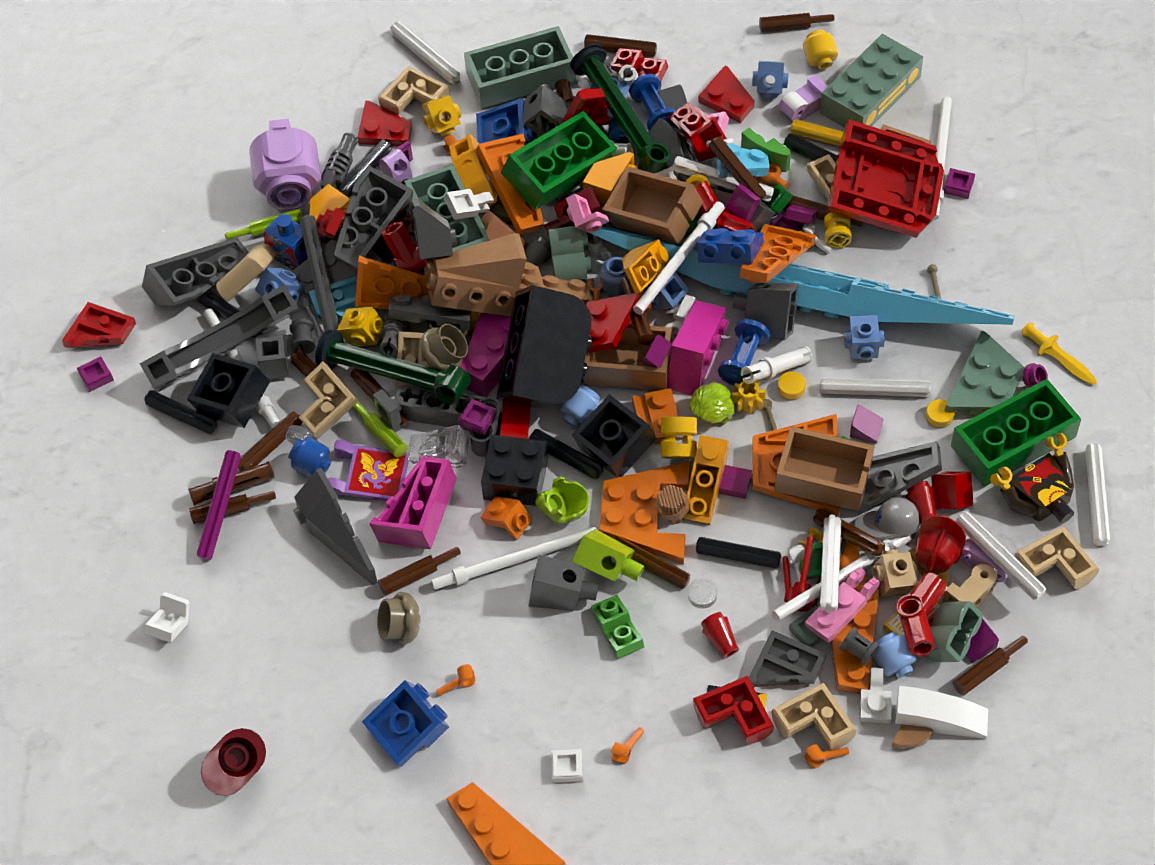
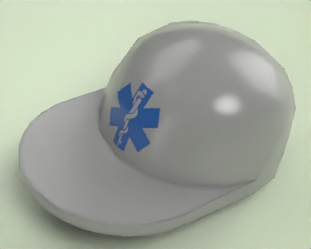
M895 497L885 501L878 511H871L860 515L855 521V527L879 540L906 537L917 531L919 512L916 506L909 500Z

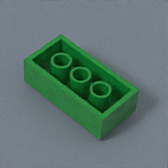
M582 111L510 154L501 174L535 211L584 181L593 164L612 158L617 147L589 116Z
M1045 379L956 426L953 431L951 447L970 471H972L982 486L985 487L991 484L990 477L992 474L997 473L1002 478L998 471L999 468L1007 467L1013 472L1052 451L1045 445L1048 437L1053 438L1056 446L1058 445L1056 437L1058 433H1063L1067 438V442L1076 438L1081 418L1051 382Z

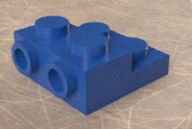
M520 98L477 113V142L481 144L524 134L525 146L537 139V134L523 124L524 100Z
M725 228L704 231L697 242L698 262L752 265L764 243V233L755 232L751 229L729 231Z
M406 680L362 721L395 764L400 767L423 746L429 748L449 728L448 724L444 721L448 717L445 711L437 704L432 706L428 702L429 692L420 683L414 685Z

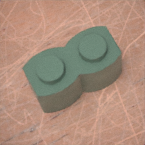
M575 226L549 229L548 237L554 276L568 281L571 279H587V273L592 272L590 257H585L584 246H588L587 232L581 231V229Z
M971 601L944 602L937 608L932 626L930 627L936 648L931 651L930 655H927L932 662H960L967 654L971 637L979 630L983 614Z

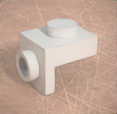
M164 592L160 596V609L145 624V634L172 642L188 625L189 601Z

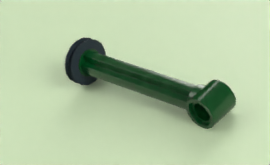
M592 44L580 50L572 58L570 67L575 75H587L595 89L602 88L607 108L638 154L637 156L640 160L638 169L654 174L663 171L670 159V151L665 145L652 140L604 67L603 63L606 60L607 54L603 47L599 44Z
M331 329L321 335L316 346L315 363L317 366L325 362L333 370L337 364L433 390L435 395L446 404H456L471 384L470 375L459 366L452 365L447 370L437 371L433 368L344 344L342 334Z

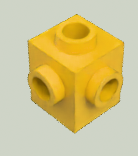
M444 95L421 104L425 113L423 116L424 124L432 133H440L441 136L454 132V127L461 124L459 120L461 117L460 109L456 103L453 104L450 95Z
M372 307L346 309L337 331L342 334L343 338L351 346L377 345L384 321Z

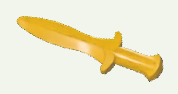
M1027 323L1023 326L1022 336L1031 338L1041 346L1038 352L1039 356H1042L1044 353L1051 355L1076 377L1092 385L1097 383L1093 374L1081 362L1061 349L1056 342L1058 335L1047 338L1035 328L1034 323Z

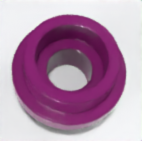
M1031 363L1025 366L1022 379L1024 384L1030 388L1048 379V374L1044 366Z

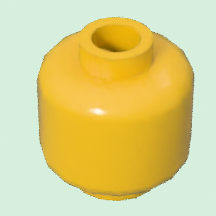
M824 30L811 32L803 42L807 63L812 67H818V69H827L832 66V62L838 57L834 37Z

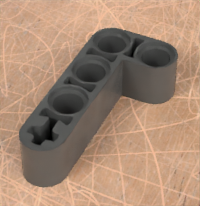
M414 385L401 386L395 393V398L401 406L399 412L408 421L468 430L471 449L477 456L486 457L491 434L499 435L501 406L496 399L463 393L459 401L451 405L442 402L433 390ZM471 399L496 408L497 415L484 435L459 425L458 419L463 413L460 411L465 410Z

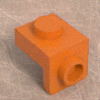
M497 496L488 504L487 509L480 517L485 525L505 528L514 539H519L532 521V517L519 500Z

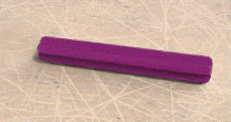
M227 450L224 455L197 550V556L201 559L211 560L214 554L241 458L240 453L233 450Z

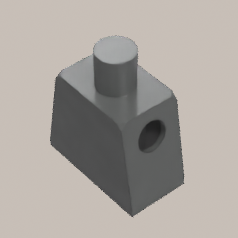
M543 84L524 100L523 124L542 136L562 124V120L569 109L568 103L555 94L550 85Z
M754 284L749 288L747 295L740 293L734 295L732 307L733 309L746 311L745 319L760 322L770 331V336L785 341L793 334L799 284Z
M538 555L528 606L573 611L576 609L579 598L596 600L598 583L582 581L584 568L580 565Z

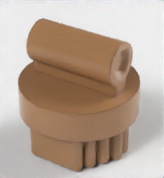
M666 485L663 491L657 494V510L664 519L671 520L672 524H679L682 522V517L689 510V500L682 488L679 489V487L675 488V486Z

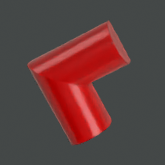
M748 676L693 698V706L703 728L734 716L746 742L749 744L767 738L774 730V725Z

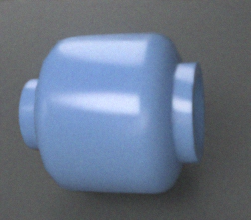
M622 257L609 258L600 267L602 290L611 296L626 295L621 280L628 277L624 271Z

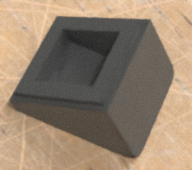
M681 84L658 91L666 108L677 111L688 103Z

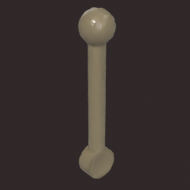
M931 264L928 266L927 271L931 274L935 296L941 299L936 276L938 268L935 264Z
M764 399L762 409L767 413L772 431L777 430L771 411L772 401Z

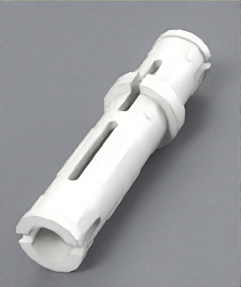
M802 346L799 349L773 358H762L758 363L742 368L741 376L751 374V376L743 378V381L751 384L763 378L768 380L774 378L777 373L808 364L812 361L813 355L810 354L804 357L803 354L811 352V350L807 346Z

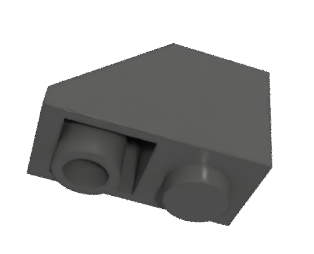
M286 330L258 334L256 338L257 363L261 372L267 379L290 377Z

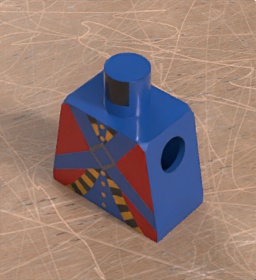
M288 214L279 215L264 230V244L269 245L277 252L275 260L294 270L308 259L301 225L293 221Z

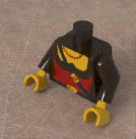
M1058 433L1056 435L1058 439L1057 446L1054 444L1052 437H1048L1045 441L1046 447L1054 451V455L1050 453L1044 455L1013 476L1009 468H999L998 471L1002 479L995 473L991 475L990 481L995 486H1001L1000 492L1012 511L1028 517L1031 516L1036 521H1042L1053 514L1063 524L1074 515V511L1067 505L1071 500L1074 490V481L1067 453L1062 450L1067 445V438L1063 433Z

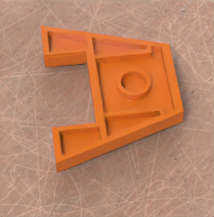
M837 414L792 426L837 437ZM790 426L753 436V491L815 510H826L839 517L840 507L775 491L776 474Z
M690 461L604 480L599 531L615 540L618 537H622L652 554L684 564L685 534L657 532L659 512L656 501L660 489L665 488L666 485L688 490Z

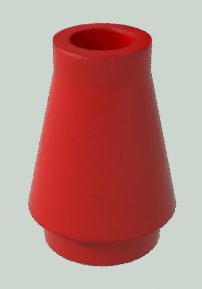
M921 481L906 489V498L916 506L921 524L925 519L937 516L934 489L932 486H929L928 481Z
M716 612L701 622L703 627L702 633L721 652L724 658H728L739 651L727 616H723L721 612Z

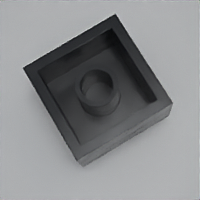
M212 353L187 400L197 411L205 415L245 428L270 381L256 365Z
M610 394L572 434L579 448L592 459L602 464L616 478L624 476L657 439L648 423Z
M491 434L481 478L483 500L492 501L497 496L519 500L522 505L537 506L536 499L538 498V493L542 492L548 464L547 441Z

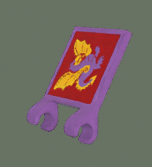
M345 440L335 441V457L339 459L352 458L347 482L333 477L328 478L337 496L346 495L387 501L390 496L395 497L403 486L402 481L406 477L410 453H405L397 458L386 449L354 445Z

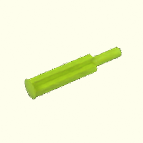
M300 209L282 213L290 215L292 220L300 224V219L303 218ZM282 214L249 222L248 227L226 232L225 238L229 240L252 234V237L262 235L264 230Z
M359 402L352 407L365 421L364 426L395 457H401L407 452L408 445L376 413L371 412L370 414Z

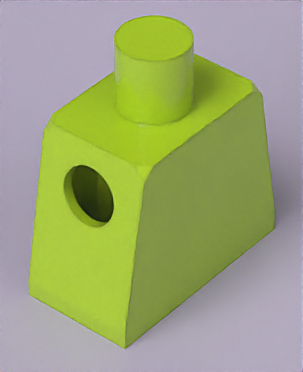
M597 529L583 536L572 559V562L613 581L625 575L637 582L645 567L631 559L634 553L632 548ZM611 556L615 558L616 564L613 563Z

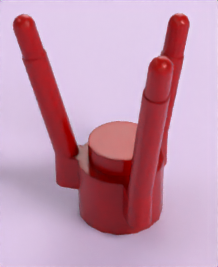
M811 535L807 537L800 582H795L793 587H791L788 557L783 556L784 602L792 600L811 588V585L806 583L813 542ZM817 598L797 611L807 612L811 609V606L814 607L816 605Z

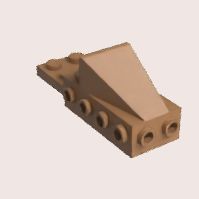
M517 233L453 251L451 256L431 258V261L427 260L424 275L427 277V289L429 290L432 306L511 316L516 291L532 285L574 295L581 299L586 306L587 302H592L593 299L588 284L581 280L571 279L568 281L551 275L541 277L538 266L526 262L527 258L522 241Z

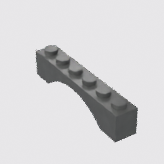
M659 118L648 134L654 142L665 145L670 151V159L664 169L672 167L677 156L693 161L685 135L673 124ZM677 172L683 182H686L691 177ZM711 185V189L718 202H721L726 207L733 193L719 191ZM760 201L751 220L748 222L753 223L755 232H760L764 224H768L776 213Z
M284 284L217 325L186 341L165 349L139 364L152 387L157 390L208 362L212 353L221 355L298 313L299 308Z

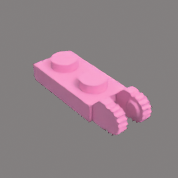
M858 567L849 575L847 581L839 586L838 609L832 611V613H827L819 607L805 621V627L825 642L830 643L867 604V600L875 593L880 585V581L876 578H871L863 586L861 592H857L854 588L863 580L866 573L865 570Z

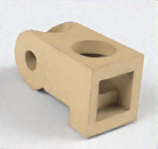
M988 564L976 565L971 572V576L960 587L954 583L947 587L942 603L971 601L978 608L994 591V585L997 580L996 570Z

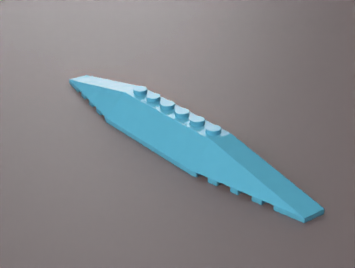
M605 226L591 233L629 251L658 240L645 235ZM660 240L661 245L668 252L669 261L683 245L682 243L675 245ZM697 245L676 270L711 287L719 288V292L726 295H735V292L747 295L749 288L756 284L749 282L747 279L739 278L743 264L698 262ZM792 263L767 282L799 284L797 309L810 313L813 312V309L824 311L823 315L831 318H839L840 315L847 317L877 315L878 322L1013 325L1015 315L968 306V304L958 301L941 300L938 296H922L915 294L916 291L905 288L902 291L890 289L889 284Z

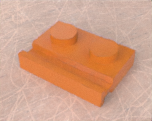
M672 389L644 393V396L639 397L632 395L635 414L650 425L657 438L655 443L661 444V441L665 439V436L661 434V418L679 417Z

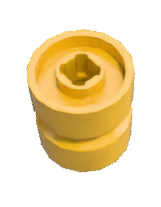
M662 417L661 434L665 436V439L661 441V458H695L697 442L693 440V436L697 434V418ZM675 437L682 438V443H676Z

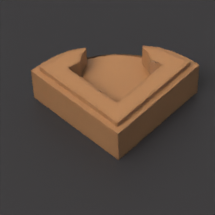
M901 724L892 742V747L907 750V748L923 745L931 738L933 730L927 727Z

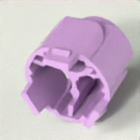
M289 118L269 121V131L258 135L250 145L249 155L253 186L267 197L269 205L275 209L282 211L300 209L309 203L312 192L321 180L317 143L308 132L298 128H291Z

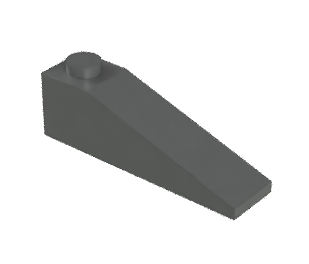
M368 165L354 183L350 203L346 210V217L334 252V258L358 270L359 256L369 258L385 241L382 231L395 222H402L410 211V201L413 199L414 190Z
M418 198L412 199L410 201L412 227L420 259L453 255L452 246H457L455 229L450 230L448 221Z
M238 237L148 264L146 265L142 288L155 305L174 306L196 299L223 278L249 252Z
M322 468L315 470L294 496L297 508L293 511L300 525L305 523L313 536L372 585L378 583L375 568L358 536L352 537L355 534L346 512L342 514L337 501L338 496Z

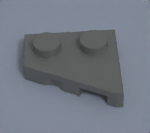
M772 630L749 679L752 685L814 684L827 658V654Z

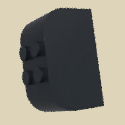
M535 285L516 291L496 395L497 400L529 405L533 408H542L564 403L577 393L581 379L584 378L587 371L585 356L592 343V336L589 335L591 316L587 306L581 299L568 293Z

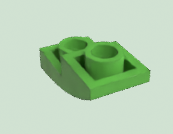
M750 127L741 132V148L749 150L758 149L768 154L769 164L779 165L783 172L790 170L791 153L785 145H781L775 138L765 142L764 138L760 134H756Z
M618 595L591 605V610L618 659L644 648L643 639L631 622L629 612Z

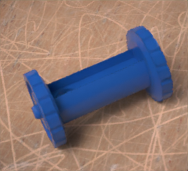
M645 74L638 77L629 88L631 98L634 101L642 102L650 116L647 121L648 131L651 130L659 118L671 123L668 116L675 112L674 109L665 107L658 94L662 84L659 77L654 74Z
M744 319L736 323L734 332L739 338L731 360L723 361L718 368L720 378L730 385L734 386L735 383L740 385L743 382V378L751 376L750 373L741 376L742 368L750 366L757 346H763L769 341L770 331L758 321Z

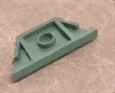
M981 331L944 411L954 412V409H970V414H981L1014 396L1025 367L985 331Z

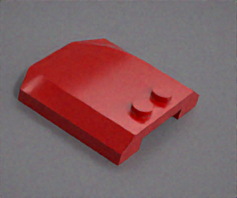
M849 119L840 142L827 204L828 212L917 238L937 214L944 169L942 163H938L936 146Z

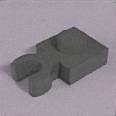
M381 389L373 395L376 411L381 415L380 418L396 433L401 429L399 412L401 406L394 396L389 397Z

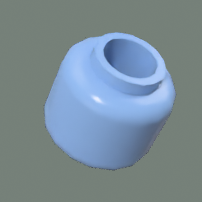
M581 385L577 393L570 400L560 404V410L564 414L562 417L563 421L574 428L577 425H581L600 405L598 401L599 395L590 388Z
M892 632L876 641L879 643V647L873 657L879 668H883L884 675L891 676L895 674L899 679L913 671L911 665L916 662L917 655L910 654L905 635H897L896 632Z

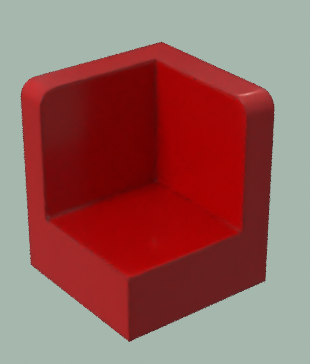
M709 117L713 125L693 139L685 136L699 162L716 157L711 149L706 146L707 141H712L717 137H721L723 140L727 139L715 117Z
M946 471L931 476L936 509H960L973 506L972 471Z

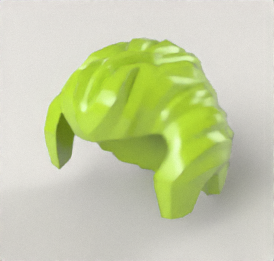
M712 382L709 385H701L695 390L689 402L691 412L707 422H722L725 425L734 414V404L731 399L730 390L719 383Z
M565 477L553 479L552 489L538 493L536 505L554 523L560 525L580 519L588 510L590 496L578 482L565 481Z

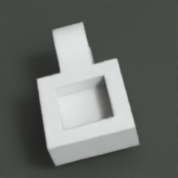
M471 189L447 192L444 198L454 220L478 216L479 212H487L490 210L487 203L494 202L490 192L473 195Z
M685 295L682 303L677 304L674 309L673 319L676 321L667 324L665 327H672V333L678 334L696 298Z
M871 668L870 690L861 689L860 722L890 724L892 691H883V668Z

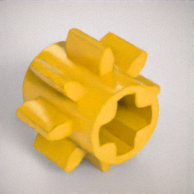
M744 381L740 385L734 384V393L731 394V399L733 403H738V412L742 410L752 414L757 408H763L766 390H759V381L747 384Z

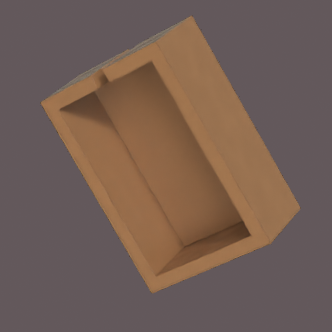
M627 166L602 210L614 227L680 245L690 227L687 221L694 220L703 200L693 184Z
M628 324L627 328L622 332L621 339L615 349L595 353L586 352L585 363H587V371L584 376V385L655 391L667 389L671 348L660 368L644 366L642 361L652 343L648 345L639 344L633 324ZM650 326L654 337L660 335L672 343V327Z
M790 426L776 474L775 491L859 511L872 465L875 446Z

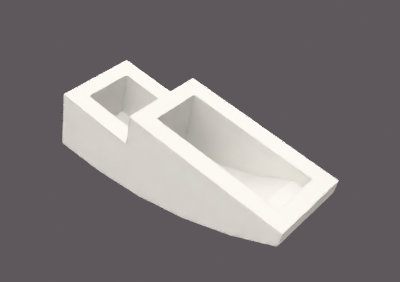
M899 686L895 724L927 727L933 730L935 734L987 738V708L944 693Z

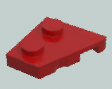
M726 65L698 96V103L719 113L726 112L729 118L739 123L753 110L755 100Z
M585 88L578 91L562 123L584 111L597 126L608 125L610 120L607 115L606 99L602 88Z
M365 100L357 136L358 144L376 145L381 139H384L391 146L399 147L405 142L410 141L412 132L410 120L371 101Z
M631 293L587 302V308L591 316L589 335L592 336L589 353L615 349L617 347L622 332L627 328L631 320L629 314L640 299L638 294Z
M87 302L62 339V343L66 348L124 344L135 327L136 322L134 317Z

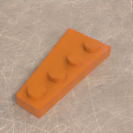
M524 134L481 143L476 148V152L519 235L541 230L544 225L541 207L534 211L501 174L508 156L524 146Z
M764 224L760 231L764 233V243L752 265H742L739 278L747 279L749 282L756 284L769 282L812 247L815 243L816 235Z
M359 256L355 306L388 309L390 297L401 294L411 297L430 295L427 289V277Z
M860 582L854 589L860 593L866 583ZM879 586L875 593L867 600V604L831 641V656L837 690L857 694L861 693V689L869 690L872 658L863 666L860 664L861 660L846 650L841 651L839 647L854 627L858 629L860 635L874 643Z
M472 782L447 797L449 806L489 865H566L563 859L475 783Z

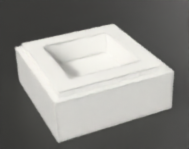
M582 749L551 750L552 783L583 782Z

